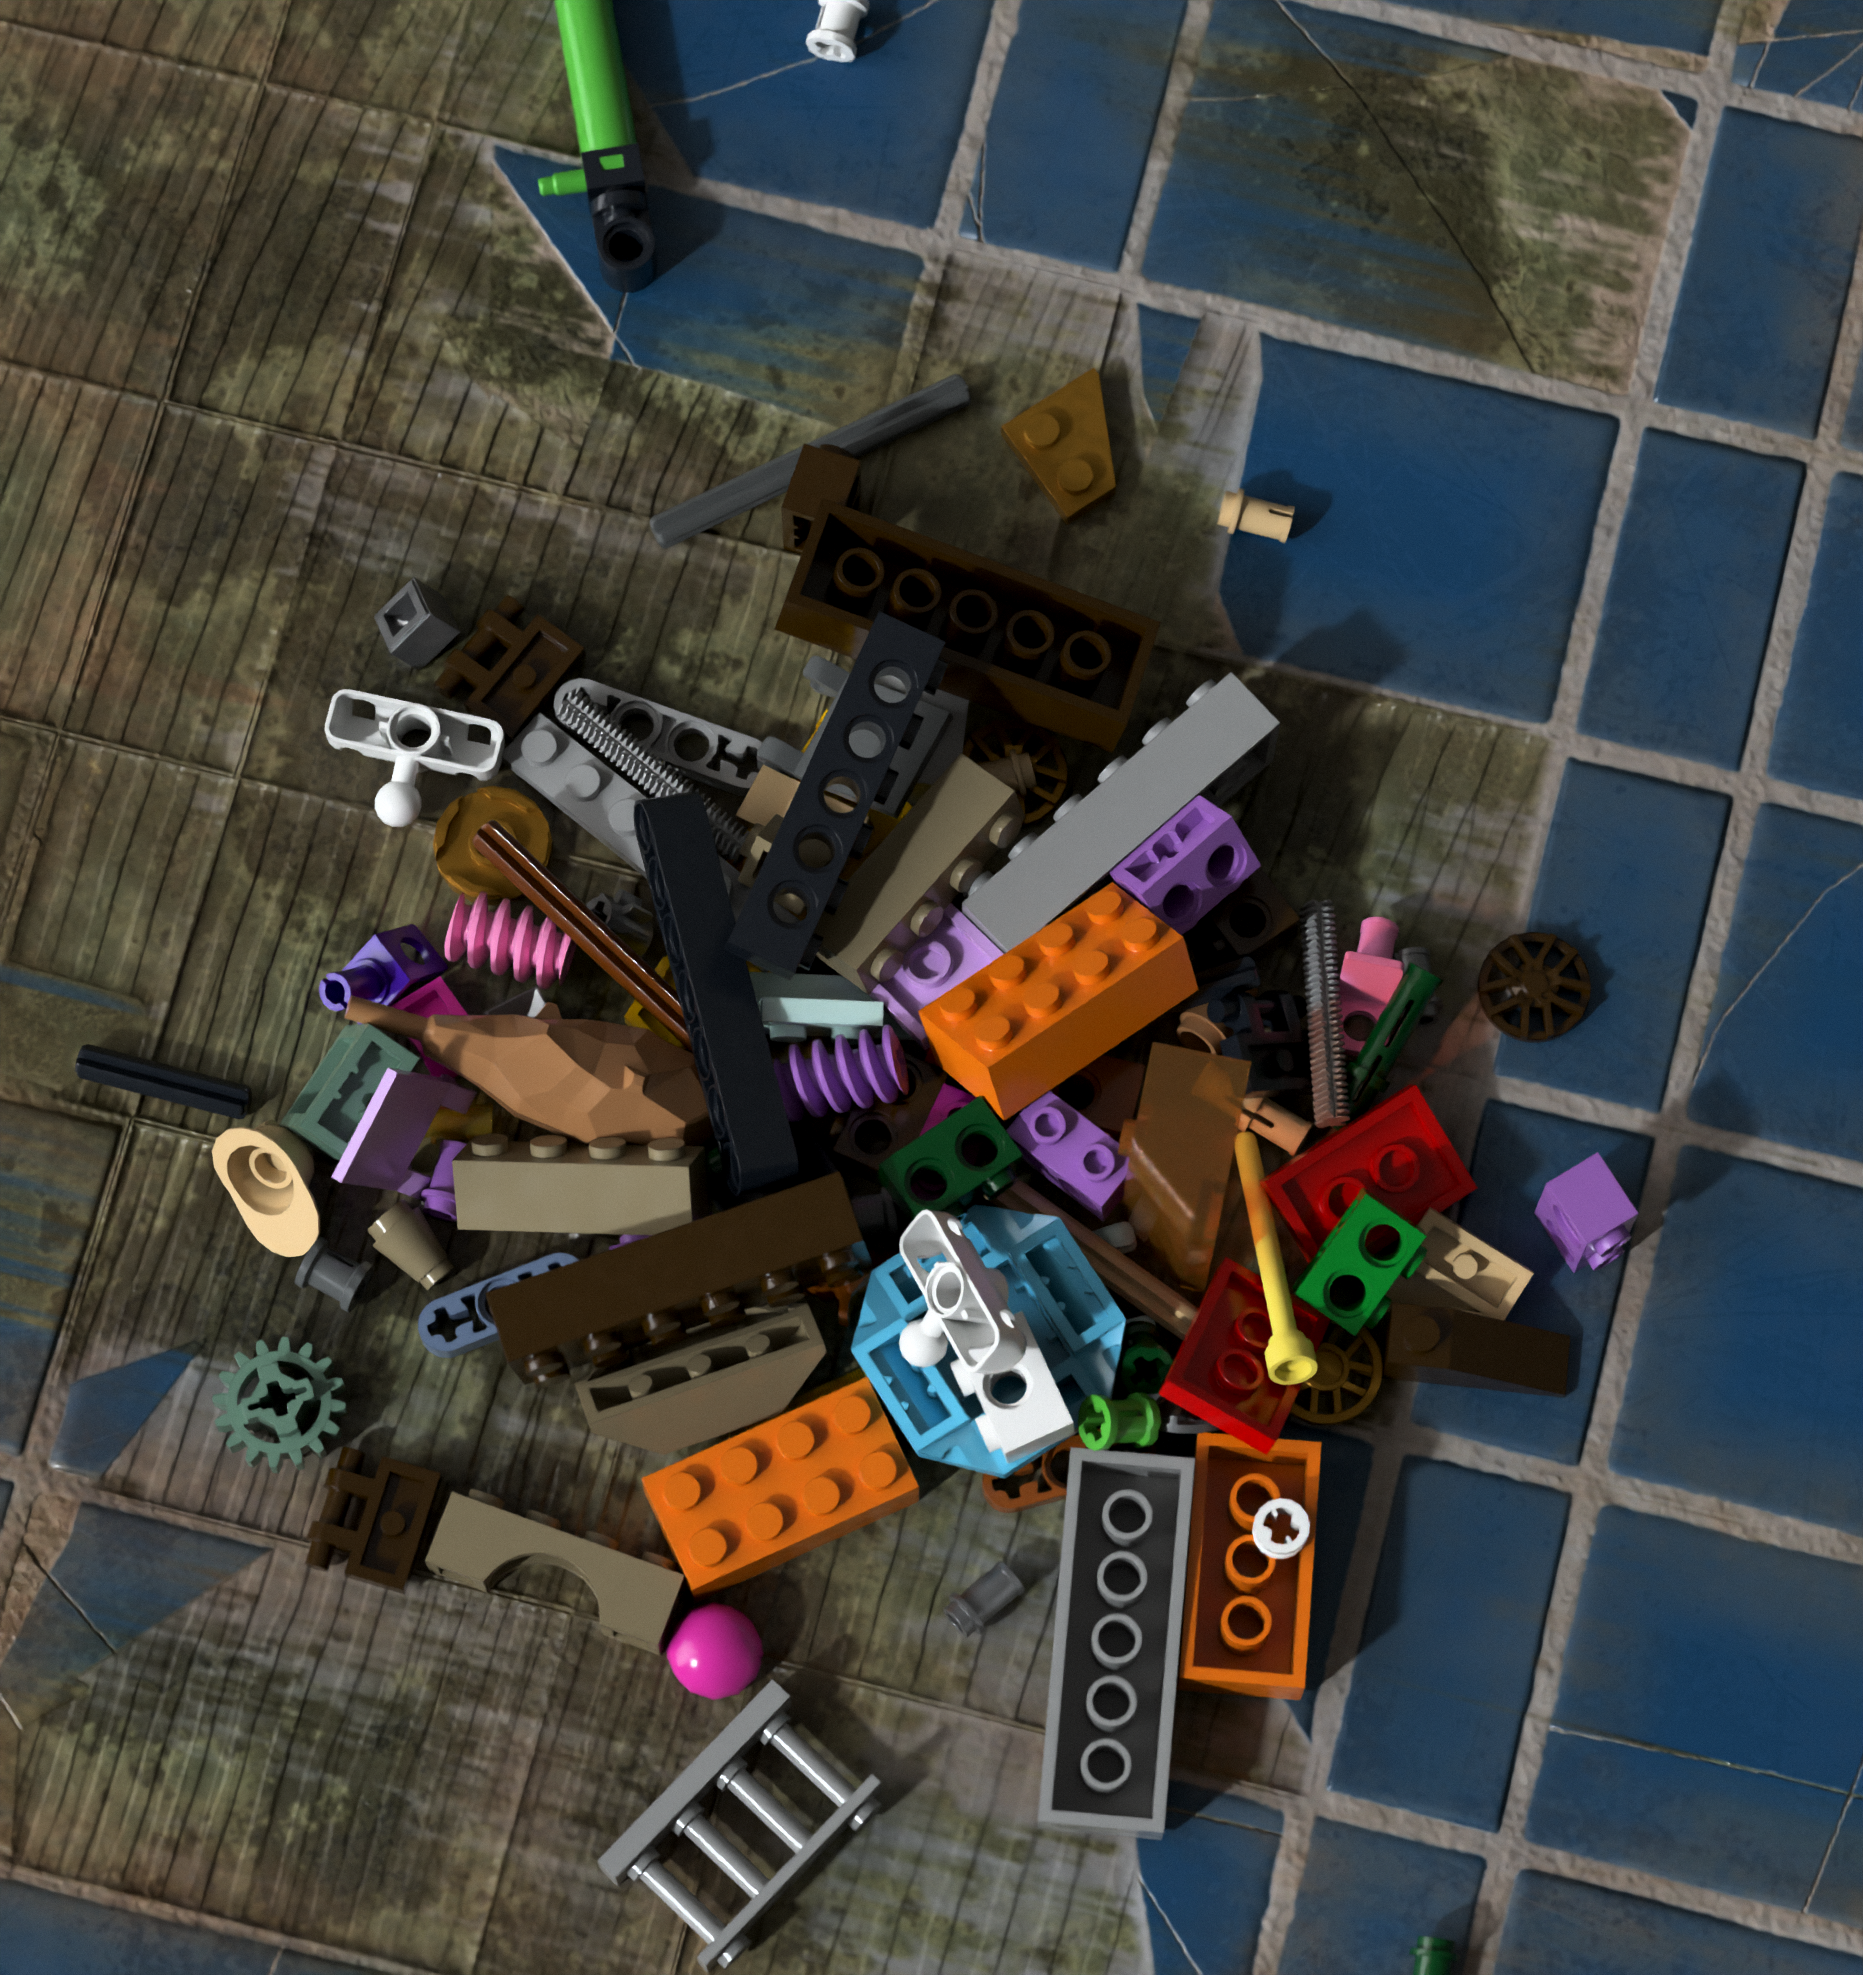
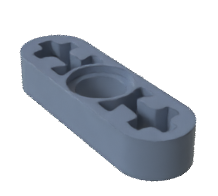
M553 1253L430 1302L422 1310L418 1320V1331L423 1345L435 1356L453 1358L500 1340L494 1320L486 1311L487 1298L485 1293L579 1260L567 1253ZM475 1301L478 1318L486 1328L475 1333L473 1321H469L455 1328L457 1338L450 1342H446L441 1334L430 1335L431 1331L438 1328L436 1318L440 1315L448 1314L452 1322L469 1317V1311L465 1304Z

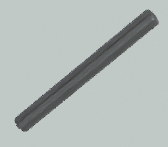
M953 374L807 444L817 448L822 444L835 445L847 450L853 455V459H857L967 407L971 403L970 390L959 374ZM803 446L653 516L650 519V527L656 541L662 548H669L787 492Z

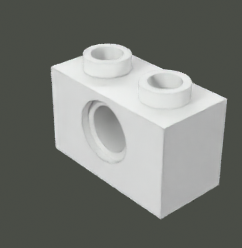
M1023 1311L1013 1314L1015 1324L1019 1330H1022L1027 1340L1026 1353L1015 1367L1000 1374H982L966 1370L960 1359L949 1363L964 1397L976 1393L985 1414L975 1418V1422L988 1451L991 1453L1001 1448L1007 1464L1076 1434L1073 1420ZM992 1346L969 1350V1354L979 1363ZM1008 1376L1017 1377L1027 1385L1024 1396L1012 1404L1001 1403L992 1396L994 1385L1000 1379Z

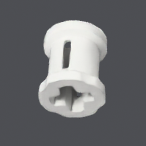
M818 0L821 11L815 30L807 35L806 44L808 50L826 60L838 62L852 61L857 52L854 38L860 18H864L868 13L869 1Z

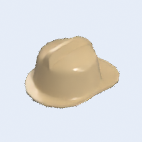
M273 1119L261 1123L255 1129L247 1127L227 1129L216 1138L212 1149L213 1164L219 1178L231 1194L246 1225L255 1238L270 1251L285 1257L304 1255L309 1251L320 1234V1213L309 1189L314 1174V1161L307 1144L297 1134L285 1127L279 1126Z

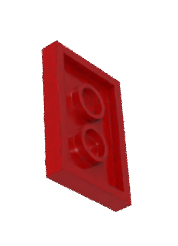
M1409 1084L1259 1180L1308 1263L1363 1187L1416 1225H1418L1429 1206L1440 1213L1478 1188L1415 1084ZM1377 1225L1367 1233L1365 1248L1372 1254H1376L1398 1240L1399 1233L1390 1225Z
M1227 1257L1224 1258L1211 1280L1158 1394L1267 1455L1280 1435L1302 1383L1282 1385L1273 1382L1269 1377L1265 1350L1269 1345V1339L1273 1336L1261 1276ZM1290 1293L1297 1330L1303 1332L1305 1338L1312 1341L1316 1354L1331 1319L1304 1300Z

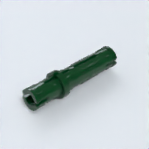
M1409 962L1408 969L1385 1009L1380 1014L1377 1023L1354 1062L1348 1060L1344 1067L1348 1073L1346 1075L1347 1079L1344 1080V1082L1348 1083V1086L1343 1087L1348 1090V1093L1344 1095L1349 1097L1348 1100L1344 1101L1349 1103V1106L1344 1109L1350 1111V1113L1345 1115L1350 1117V1120L1344 1121L1346 1125L1369 1110L1379 1091L1382 1093L1387 1091L1391 1083L1386 1078L1407 1041L1412 1036L1438 986H1441L1443 982L1442 979L1412 962ZM1411 999L1410 1004L1408 1005L1406 1011L1404 1012L1402 1018L1400 1019L1398 1025L1392 1033L1389 1041L1386 1045H1384L1386 1039L1388 1038L1390 1032L1396 1024L1407 1002ZM1378 1055H1380L1373 1069L1368 1074L1369 1069L1372 1066L1374 1060ZM1366 1078L1365 1083L1363 1084V1086H1362L1360 1092L1358 1093L1356 1099H1355V1100H1352L1353 1097L1355 1096L1357 1090L1359 1089L1361 1083H1362V1082L1364 1081V1079ZM1333 1126V1128H1335L1336 1130H1339L1340 1128L1344 1127V1126Z

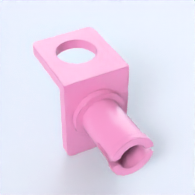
M1383 917L1364 919L1361 923V936L1357 952H1345L1339 978L1340 984L1338 985L1341 991L1336 992L1341 995V998L1336 1000H1340L1342 1003L1337 1007L1342 1008V1011L1338 1013L1343 1018L1338 1020L1343 1023L1351 1016L1363 1015L1370 1018L1376 1024L1380 1014L1385 1009L1402 979L1405 964L1402 961L1393 960L1395 940L1399 932V927L1393 921ZM1345 1031L1340 1032L1339 1034L1344 1035V1038L1340 1041L1345 1042V1045L1341 1046L1345 1049L1343 1054L1358 1056L1366 1041H1356L1351 1039ZM1389 1036L1386 1039L1384 1045H1386L1389 1041Z

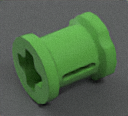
M1144 1392L1133 1393L1126 1399L1110 1400L1108 1396L1093 1394L1087 1396L1080 1406L1078 1412L1079 1434L1083 1443L1091 1450H1105L1114 1443H1130L1137 1449L1152 1446L1158 1438V1430L1161 1425L1160 1410L1154 1398L1149 1397Z

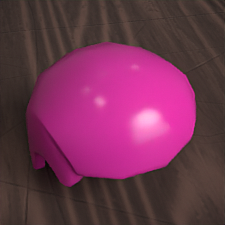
M714 1602L690 1608L672 1626L666 1648L667 1660L678 1681L691 1693L712 1700L737 1695L756 1678L764 1654L759 1634L748 1617L732 1606Z

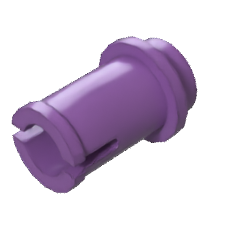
M443 1140L440 1143V1152L430 1187L423 1190L420 1199L425 1202L423 1212L428 1216L448 1222L457 1221L452 1160L467 1144L453 1140Z

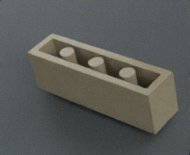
M960 753L847 880L849 884L835 915L825 911L822 912L813 932L824 937L816 957L868 995L871 994L880 982L890 980L900 969L907 951L920 937L923 938L930 935L937 928L943 917V911L959 893L967 892L976 878L981 875L983 866L999 848L1007 847L1017 837L1022 822L1026 817L1015 791Z
M492 1133L474 1137L452 1160L458 1230L655 1235L710 1216L705 1146H685V1142L677 1138L657 1139L651 1141L648 1145L626 1144L625 1139L620 1137H604L593 1139L589 1144L567 1143V1139L559 1135H544L533 1138L530 1142L508 1141L506 1135Z

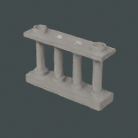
M773 1679L598 1859L600 1870L617 1886L628 1876L634 1882L641 1879L709 1944L697 1956L699 1965L707 1973L718 1963L724 1969L731 1966L750 1945L751 1941L745 1934L848 1826L855 1832L859 1831L882 1805L876 1799L881 1793V1782L873 1774L856 1789L788 1725L791 1718L786 1712L791 1707V1697ZM759 1740L765 1746L772 1743L839 1807L814 1835L745 1770L748 1763L742 1757ZM715 1785L721 1791L727 1788L732 1791L796 1853L771 1880L702 1816L705 1809L699 1802ZM671 1831L678 1837L682 1834L687 1835L752 1898L727 1926L658 1861L661 1854L655 1848Z

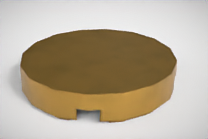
M488 786L479 788L477 792L470 793L464 798L462 795L448 805L437 822L433 848L438 871L452 891L459 895L464 892L465 898L470 902H474L481 891L487 892L488 905L496 906L500 905L504 898L514 902L524 897L525 894L474 847L472 839L477 831L490 820L497 821L548 870L553 852V842L548 821L533 800L515 789Z

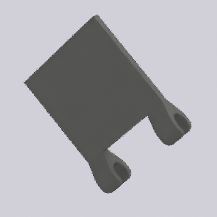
M819 656L810 658L803 670V675L806 679L811 680L810 686L815 692L835 697L805 753L772 736L767 737L763 741L757 753L760 759L765 761L766 766L790 778L802 780L850 675L846 670ZM874 682L875 691L882 700L896 703L906 698L905 694ZM920 700L914 713L924 717L910 750L908 751L898 746L889 768L898 771L899 774L885 805L873 801L870 807L895 819L900 815L953 719L949 711ZM857 730L850 734L849 744L857 755L871 758L881 752L880 740L873 732ZM834 784L825 789L828 792L856 802L855 794L845 785Z

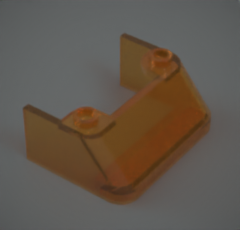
M1153 1042L1137 1120L1124 1119L1117 1155L1129 1157L1124 1195L1119 1201L1122 1203L1121 1216L1126 1222L1130 1223L1134 1232L1180 1288L1205 1293L1251 1062Z

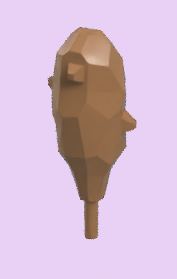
M353 995L349 999L344 1016L345 1019L362 1024H371L375 1028L421 1041L425 1056L478 1086L515 1117L574 1142L589 1144L591 1140L596 1138L620 1137L625 1139L626 1144L648 1145L651 1141L657 1139L677 1138L683 1140L685 1146H700L714 1135L693 1054L666 1042L649 1029L588 1019H562L558 1005L547 1002L535 1017L516 1014H432L426 1018Z

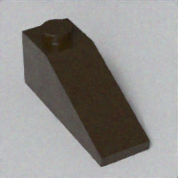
M1392 1303L1387 1318L1382 1378L1565 1398L1570 1336L1456 1309Z

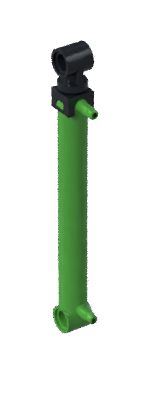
M554 0L583 169L558 172L552 176L541 177L538 180L540 194L542 196L554 194L562 196L587 192L598 251L599 267L603 280L614 290L622 293H634L643 290L653 281L657 273V255L613 1ZM625 248H633L641 253L637 259L630 262H622L613 257L619 250Z

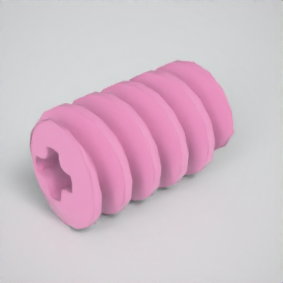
M481 891L472 905L465 904L464 892L460 894L451 917L444 948L445 957L448 961L452 962L458 961L467 950L468 964L475 969L481 968L490 956L491 971L498 976L503 975L513 963L514 978L521 983L526 982L536 970L537 985L545 990L551 987L558 976L559 985L562 986L570 969L577 944L565 932H557L556 924L548 916L540 926L534 925L533 906L527 905L517 919L511 918L510 899L507 898L502 900L494 912L488 911V894Z

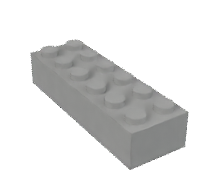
M1232 672L1217 684L1212 679L1203 683L1187 700L1186 705L1189 708L1173 722L1166 717L1155 724L1142 739V743L1145 745L1129 760L1122 755L1112 761L1097 779L1100 783L1099 786L1085 798L1080 794H1075L1055 812L1053 819L1056 822L1040 836L1035 832L1025 836L1008 854V858L1011 861L995 875L990 871L982 873L976 878L970 889L963 893L966 900L962 902V914L999 950L1005 954L1110 883L1116 884L1109 872L1196 796L1200 795L1215 806L1220 807L1273 761L1280 722Z
M1071 1447L1037 1829L1162 1840L1165 1826L1195 1458L1109 1450L1094 1451Z

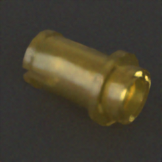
M493 1103L471 1104L466 1114L440 1105L424 1138H431L430 1144L437 1145V1139H473L479 1135L492 1134Z

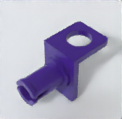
M410 924L374 934L342 971L331 972L325 975L328 979L324 978L321 980L319 994L323 1004L333 1011L345 1010L351 995L390 1007L410 984L441 976L448 969V966L418 927ZM400 943H406L414 947L423 957L425 965L415 963L409 959L401 949Z

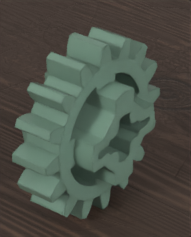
M282 1337L278 1345V1351L272 1352L269 1351L263 1340L256 1341L258 1356L250 1360L245 1354L238 1351L234 1356L240 1368L236 1374L221 1371L219 1374L221 1382L229 1390L228 1393L213 1395L212 1402L215 1407L227 1411L226 1414L214 1420L219 1432L235 1431L228 1438L226 1445L232 1453L247 1447L245 1460L248 1466L252 1468L260 1463L263 1457L268 1458L272 1473L280 1472L283 1459H292L298 1471L305 1469L303 1454L311 1450L316 1456L323 1459L327 1454L321 1442L325 1436L332 1439H340L342 1435L340 1428L332 1420L333 1417L348 1415L346 1403L333 1399V1397L340 1395L346 1390L342 1378L326 1379L334 1370V1364L329 1357L314 1363L315 1349L308 1342L297 1354L293 1352L288 1337ZM280 1367L297 1369L307 1374L312 1380L309 1381L307 1377L296 1381L282 1374ZM259 1375L260 1380L253 1394L242 1399L249 1383ZM279 1394H284L288 1401V1413L283 1416H277L273 1410V1397ZM320 1411L314 1425L302 1435L301 1429L309 1414ZM252 1429L253 1432L265 1429L277 1435L280 1443L260 1440L248 1430Z

